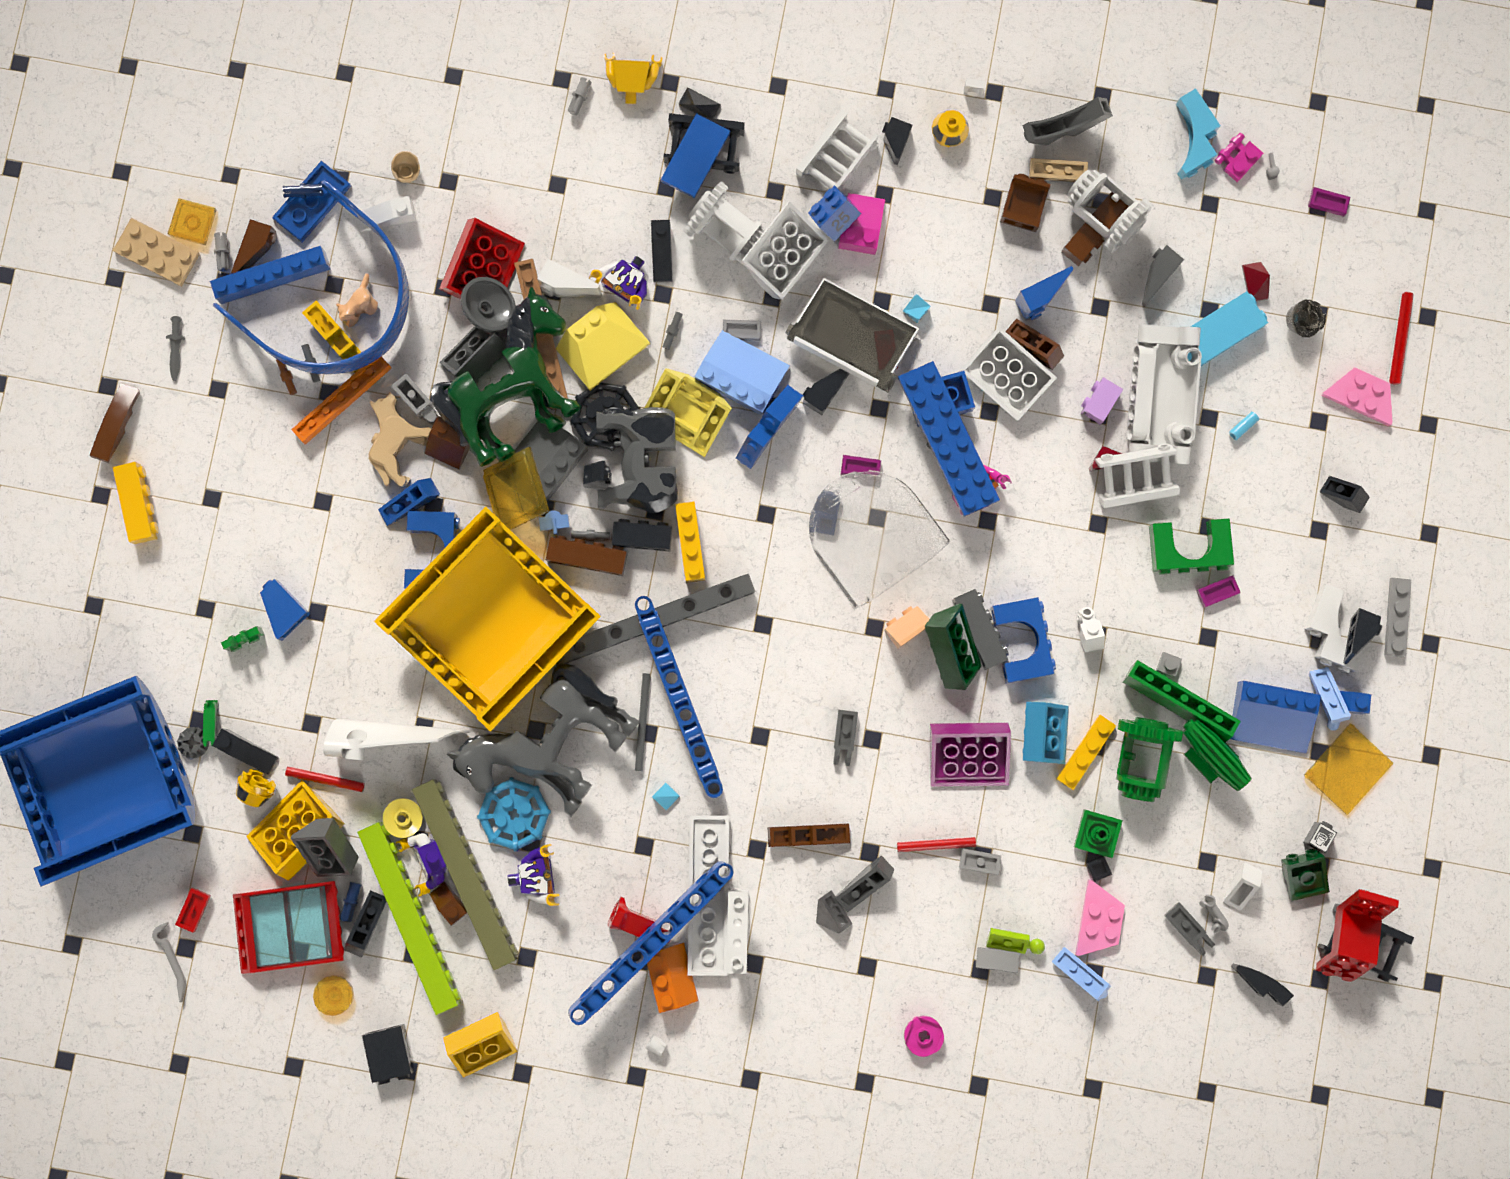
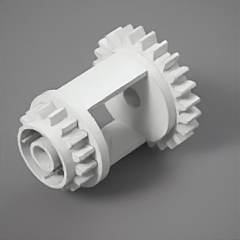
M1089 170L1085 171L1067 193L1069 197L1068 203L1073 206L1072 211L1107 240L1104 248L1110 253L1115 252L1121 245H1126L1134 238L1146 223V217L1153 207V204L1146 198L1138 202L1105 173L1100 174L1096 170H1092V172ZM1103 186H1106L1114 193L1112 199L1115 202L1121 199L1129 206L1110 230L1084 209L1096 197Z
M719 182L712 192L707 190L688 215L691 219L683 232L689 237L693 236L695 232L697 234H700L702 231L732 254L729 258L731 261L737 260L742 264V259L761 237L765 229L761 227L762 222L758 220L756 223H753L726 201L728 196L725 192L728 186L723 182Z

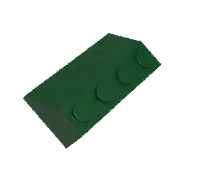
M957 604L933 614L925 625V631L928 635L930 647L933 650L935 662L944 687L946 689L966 690L982 665L963 604Z

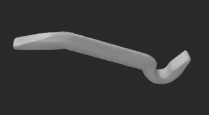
M167 922L154 929L152 938L157 944L162 945L177 979L179 1002H183L185 990L184 974L170 942L166 938L161 939L159 937V933L169 924Z

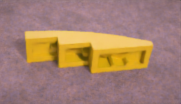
M317 300L302 312L343 360L361 353L359 348Z

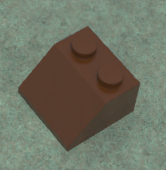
M437 416L429 433L424 454L460 470L470 450L469 445L460 446L457 432L440 416Z

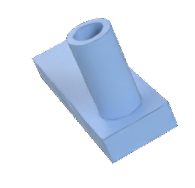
M1329 667L1310 671L1309 677L1316 693L1321 695L1320 702L1328 717L1327 727L1330 730H1337L1340 722L1350 720L1351 715Z
M1064 947L1052 963L1097 1001L1106 998L1111 985Z

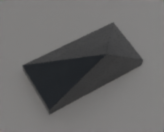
M688 87L679 101V105L706 118H714L721 106L716 101Z

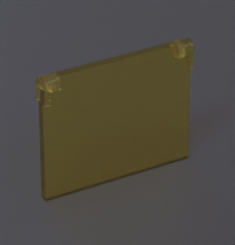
M1349 723L1335 741L1307 770L1304 776L1348 815L1393 765V762L1353 724Z

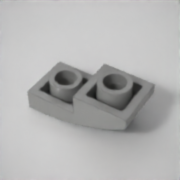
M978 947L976 968L1018 973L1020 953Z

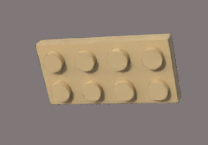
M133 218L129 220L112 250L116 254L181 287L200 255L198 251Z

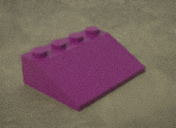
M1009 723L930 724V786H1009L1011 730Z

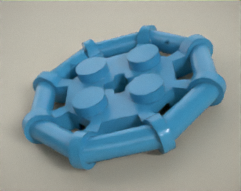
M509 777V780L493 787L490 792L485 794L477 819H479L490 844L494 843L517 852L524 846L543 838L542 834L551 810H549L538 785L534 786L516 780L514 777ZM508 788L510 790V794L501 799L496 795ZM518 788L529 793L524 797L515 794V790ZM532 797L535 798L540 810L535 811L530 802ZM494 800L497 802L494 813L489 814L488 810L491 801ZM517 809L519 817H515L512 820L509 811ZM540 815L535 829L531 826L534 816ZM494 818L498 830L493 831L488 819ZM526 830L530 831L531 835L519 840L518 834ZM502 832L513 835V840L511 841L499 836Z

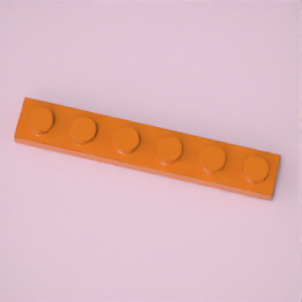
M381 356L376 361L360 368L291 430L306 445L391 370L392 367Z

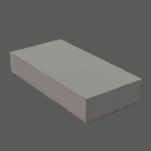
M723 319L724 332L740 340L761 341V321Z

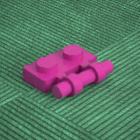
M1242 133L1232 137L1229 145L1225 149H1221L1218 157L1214 160L1218 165H1221L1223 161L1228 164L1223 171L1237 183L1264 154L1251 141L1244 146L1241 143L1245 138ZM1234 149L1239 152L1235 158L1230 155Z

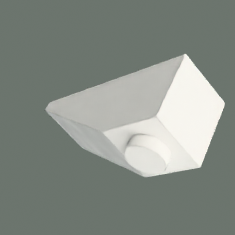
M409 196L391 199L362 211L380 228L416 221L413 202ZM357 218L360 232L371 230Z

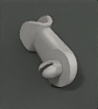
M1206 895L1205 899L1207 902L1200 901L1199 904L1201 907H1206L1212 917L1214 925L1211 930L1214 933L1220 930L1225 932L1229 927L1227 919L1215 904V897Z

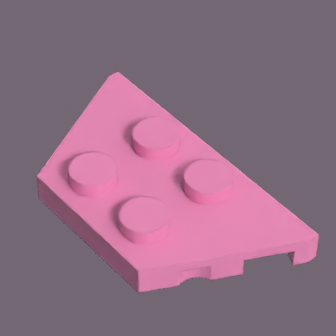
M1353 368L1321 395L1387 426L1392 425L1390 383L1358 368Z
M1092 880L1087 881L1075 953L1077 956L1119 944L1125 905Z

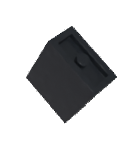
M405 1024L362 1035L372 1083L378 1082V1085L389 1083L390 1079L396 1077L398 1080L407 1079L410 1077L409 1074L414 1072V1067H411L404 1035L406 1032Z

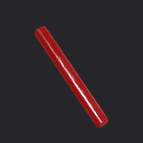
M1404 292L1401 298L1389 383L1399 385L1402 379L1414 297L1412 292Z

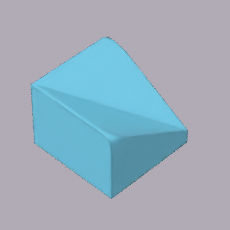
M916 294L904 308L903 312L918 323L931 306Z

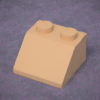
M911 606L902 612L903 616L900 619L893 618L886 623L887 628L884 631L897 649L925 630V625L929 618L918 606L914 609Z

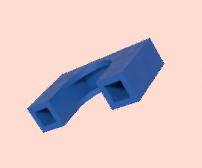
M408 511L407 531L410 533L435 534L442 539L444 547L456 537L457 529H460V518H457L455 512ZM405 569L404 589L409 586L423 569Z
M1039 597L990 607L994 627L1010 623H1022L1027 625L1036 637V647L1029 658L1002 664L1005 683L1053 675L1054 670H1056V663L1054 658L1051 659L1050 651H1052V644L1050 639L1047 640L1046 632H1048V625L1046 620L1043 621L1044 605L1042 601L1039 602Z

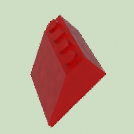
M475 217L467 219L439 289L461 299L464 287L471 280L479 277L495 279L508 287L515 270V263L518 262L525 243Z

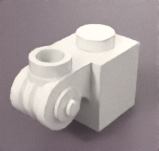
M1085 607L1077 612L1076 618L1080 624L1079 637L1085 653L1104 649L1105 634L1100 620L1096 621L1094 611L1090 607Z

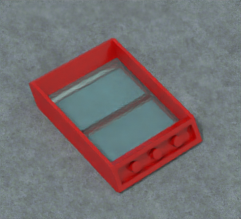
M335 881L233 894L241 974L344 961V947L341 939L342 928L339 921L340 908L337 903L338 889Z

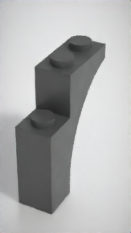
M1097 97L1063 114L1022 125L1024 137L1031 144L1049 145L1066 135L1075 137L1113 115L1107 98Z

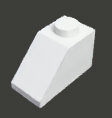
M1244 862L1235 874L1223 902L1241 911L1260 888L1262 871Z

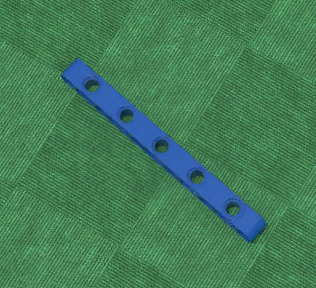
M640 596L635 601V609L699 779L704 786L706 794L711 798H717L722 794L723 787L714 759L658 613L649 597ZM639 600H648L649 608L646 610L639 609ZM661 636L663 644L660 647L654 646L652 644L653 637ZM675 673L677 681L672 684L667 682V674ZM689 710L692 714L690 719L683 720L680 717L681 711ZM701 746L705 748V754L700 757L696 756L694 753L696 747ZM712 783L718 784V792L711 793L708 790L709 785Z
M719 861L688 888L570 1006L568 1016L572 1023L575 1025L586 1023L637 974L732 878L734 873L732 866L724 861ZM722 866L727 867V873L724 876L719 875V869ZM697 894L699 896L698 902L691 904V896ZM669 923V931L661 932L662 925ZM635 952H641V958L638 961L632 960V955ZM612 981L610 989H603L604 982ZM576 1010L583 1011L582 1017L578 1019L573 1017V1013Z

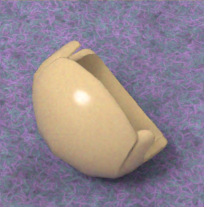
M408 151L397 153L391 162V171L394 178L401 183H410L416 180L420 174L418 157Z

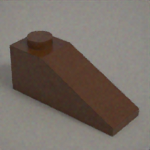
M249 220L231 271L232 274L251 268L270 250L271 245L275 243L277 238L276 230L272 226L255 220Z
M1017 318L1005 331L1035 359L1051 370L1064 358L1063 351L1058 343Z

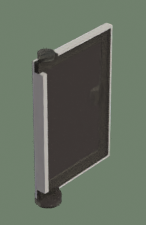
M823 278L795 325L790 323L785 334L788 335L786 340L874 387L889 393L898 377L893 373L915 338L919 328Z

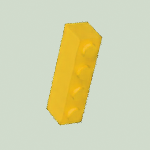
M131 462L112 467L128 541L132 544H139L157 539L156 533L159 530L152 516L154 514V507L148 498L150 496V489L145 484L144 477H146V471L144 466L137 462Z
M695 501L675 504L686 583L705 581Z

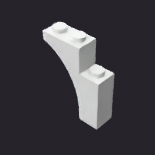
M1325 584L1320 586L1304 629L1309 630V634L1313 636H1322L1314 658L1319 659L1323 665L1331 666L1332 664L1337 666L1339 671L1349 674V672L1357 671L1359 663L1354 658L1348 664L1343 663L1346 647L1339 631L1338 613L1344 591Z

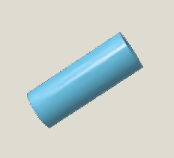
M1251 411L1229 431L1230 436L1234 440H1238L1259 421L1258 415Z

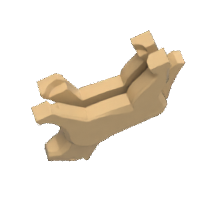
M389 392L385 398L378 399L376 403L370 402L378 418L380 432L375 433L372 437L371 443L373 445L369 451L368 459L382 477L385 486H389L390 479H392L404 488L408 486L411 478L401 475L400 465L396 457L408 441L426 446L431 428H417L401 418L396 410L397 399Z

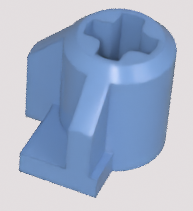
M554 510L548 512L545 517L539 518L540 531L553 530V534L558 535L559 529L570 527L568 514L561 515L558 511Z

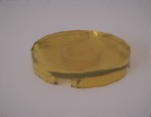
M337 975L323 978L318 982L313 993V1000L317 1009L323 1014L330 1016L345 1012L351 1006L354 997L353 987L350 982L344 977Z

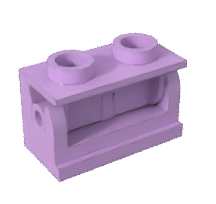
M1104 377L1100 382L1096 380L1091 388V391H1093L1091 397H1086L1081 404V407H1083L1081 414L1086 412L1085 415L1099 425L1104 422L1123 391L1121 387Z

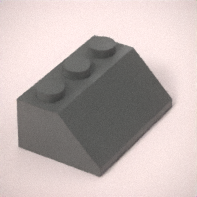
M474 326L439 363L455 378L468 371L477 384L485 372H488L492 365L503 357L501 352L505 350L506 344L496 333L484 331Z
M334 818L315 819L294 833L290 838L317 877L350 876L359 858Z

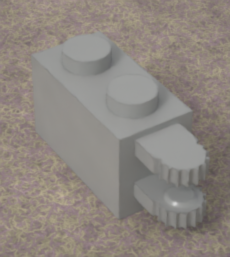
M407 374L403 375L392 387L420 419L424 417L430 424L434 425L438 415L433 410V403Z

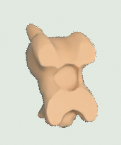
M367 273L364 275L360 288L352 294L350 300L345 305L336 304L339 319L341 321L347 320L346 325L348 327L354 326L362 313L372 315L377 310L378 302L367 290L369 283V274Z

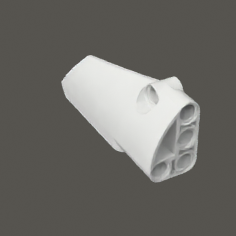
M336 719L331 724L327 733L323 752L324 756L364 760V751L368 747L409 743L429 744L431 742H438L453 734L470 733V730Z

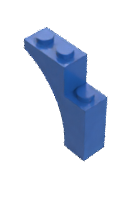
M787 385L766 409L759 423L749 433L736 459L752 469L772 438L797 408L803 395Z

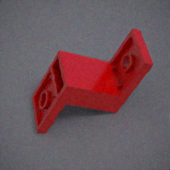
M1359 889L1337 906L1332 949L1328 955L1316 963V970L1326 976H1338L1344 981L1352 982L1375 967L1378 961L1382 919L1398 908L1399 900Z

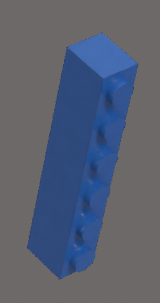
M320 245L211 280L210 284L215 299L222 305L331 270L326 252Z

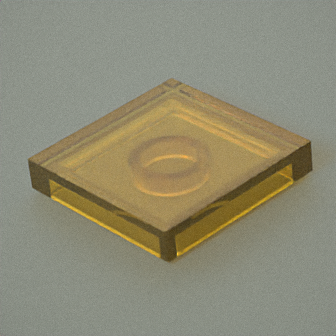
M178 198L167 234L172 237L206 245L217 209Z

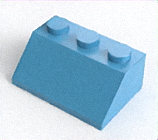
M1026 702L1024 747L1022 751L1023 761L1065 764L1069 706L1046 702Z

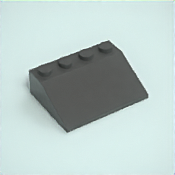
M537 421L515 449V455L506 460L495 475L542 510L586 454L588 447L565 429L561 428L556 432L550 433L546 428V424Z

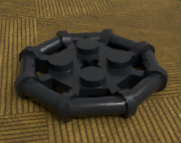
M601 382L591 391L587 389L579 395L576 394L574 398L581 408L582 404L587 407L586 417L580 418V410L572 416L570 425H573L585 445L609 449L610 451H614L618 447L614 445V442L619 441V438L614 440L612 438V435L617 433L618 430L610 429L603 433L597 432L596 412H603L612 407L624 409L619 402L622 397L630 407L625 410L634 411L641 409L625 385L619 386ZM603 390L617 393L615 398L604 396ZM598 392L600 397L591 403L586 400ZM587 423L592 432L588 435L581 424ZM596 434H600L607 436L608 441L597 440L594 438Z

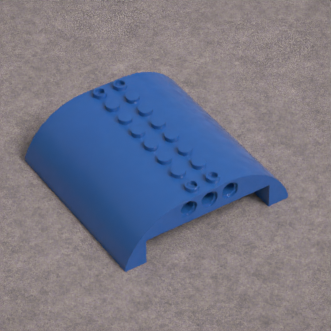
M133 676L0 730V756L41 865L34 867L40 887L194 825V799L180 755L156 700L138 676Z

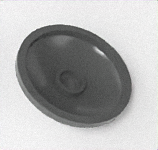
M479 277L471 280L461 293V307L467 319L479 329L488 332H498L508 327L509 317L516 306L511 292L501 282L492 278Z

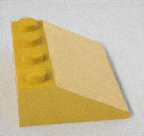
M301 780L246 837L275 874L289 881L307 863L290 839L291 836L315 819L334 818L340 828L345 823L305 781Z

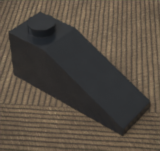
M651 220L653 282H673L670 220Z
M840 368L814 383L811 388L807 387L803 393V404L823 415L850 373Z
M1361 608L1352 616L1344 664H1348L1375 635L1378 636L1382 630V625H1380L1381 616Z
M222 728L212 744L213 747L266 774L271 772L279 758L229 729Z
M371 890L369 891L345 943L344 951L361 958L363 957L386 905L385 896Z

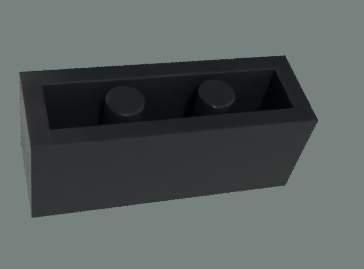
M618 519V522L614 521L612 546L671 552L673 529L672 526H669V523L657 522V525H651L649 521L638 520V523H630L628 519Z

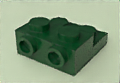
M1309 849L1303 855L1288 854L1286 859L1281 860L1283 877L1287 881L1288 895L1291 901L1330 892L1325 856L1320 851Z

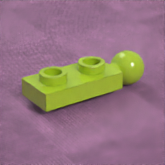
M990 928L986 941V947L1025 954L1027 949H1030L1034 954H1041L1045 950V944L1041 939L1036 938L1030 941V935Z

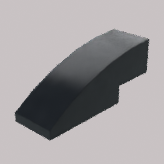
M1234 963L1231 965L1257 995L1264 997L1268 994L1280 1006H1284L1294 997L1285 986L1270 976L1243 965Z

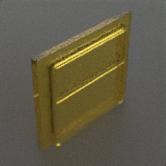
M531 447L515 453L506 461L498 462L483 470V479L493 514L510 530L549 512Z

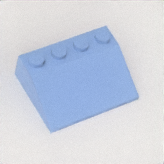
M722 330L694 377L721 395L763 416L790 365Z

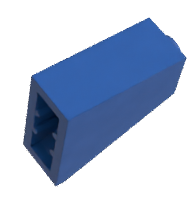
M273 579L263 585V590L260 594L274 635L278 640L283 641L310 613L278 580Z

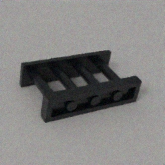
M669 113V127H672L674 130L670 154L664 153L663 156L664 163L669 165L679 146L681 130L688 129L695 116ZM706 118L730 130L727 161L715 160L711 169L723 170L727 174L739 172L740 163L734 161L737 138L744 136L745 122Z
M1335 903L1332 911L1336 912V908L1340 904ZM1382 923L1380 943L1382 938L1388 935L1393 938V945L1383 969L1380 970L1373 967L1370 971L1377 973V978L1389 983V980L1397 981L1398 977L1391 975L1390 972L1401 945L1404 946V943L1412 945L1414 937ZM1333 933L1327 946L1323 944H1318L1317 946L1323 949L1322 953L1325 955L1331 952Z

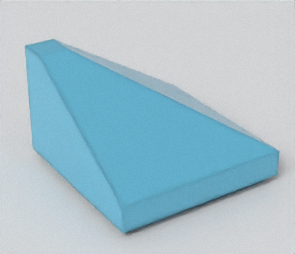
M667 783L652 796L665 810L680 797Z

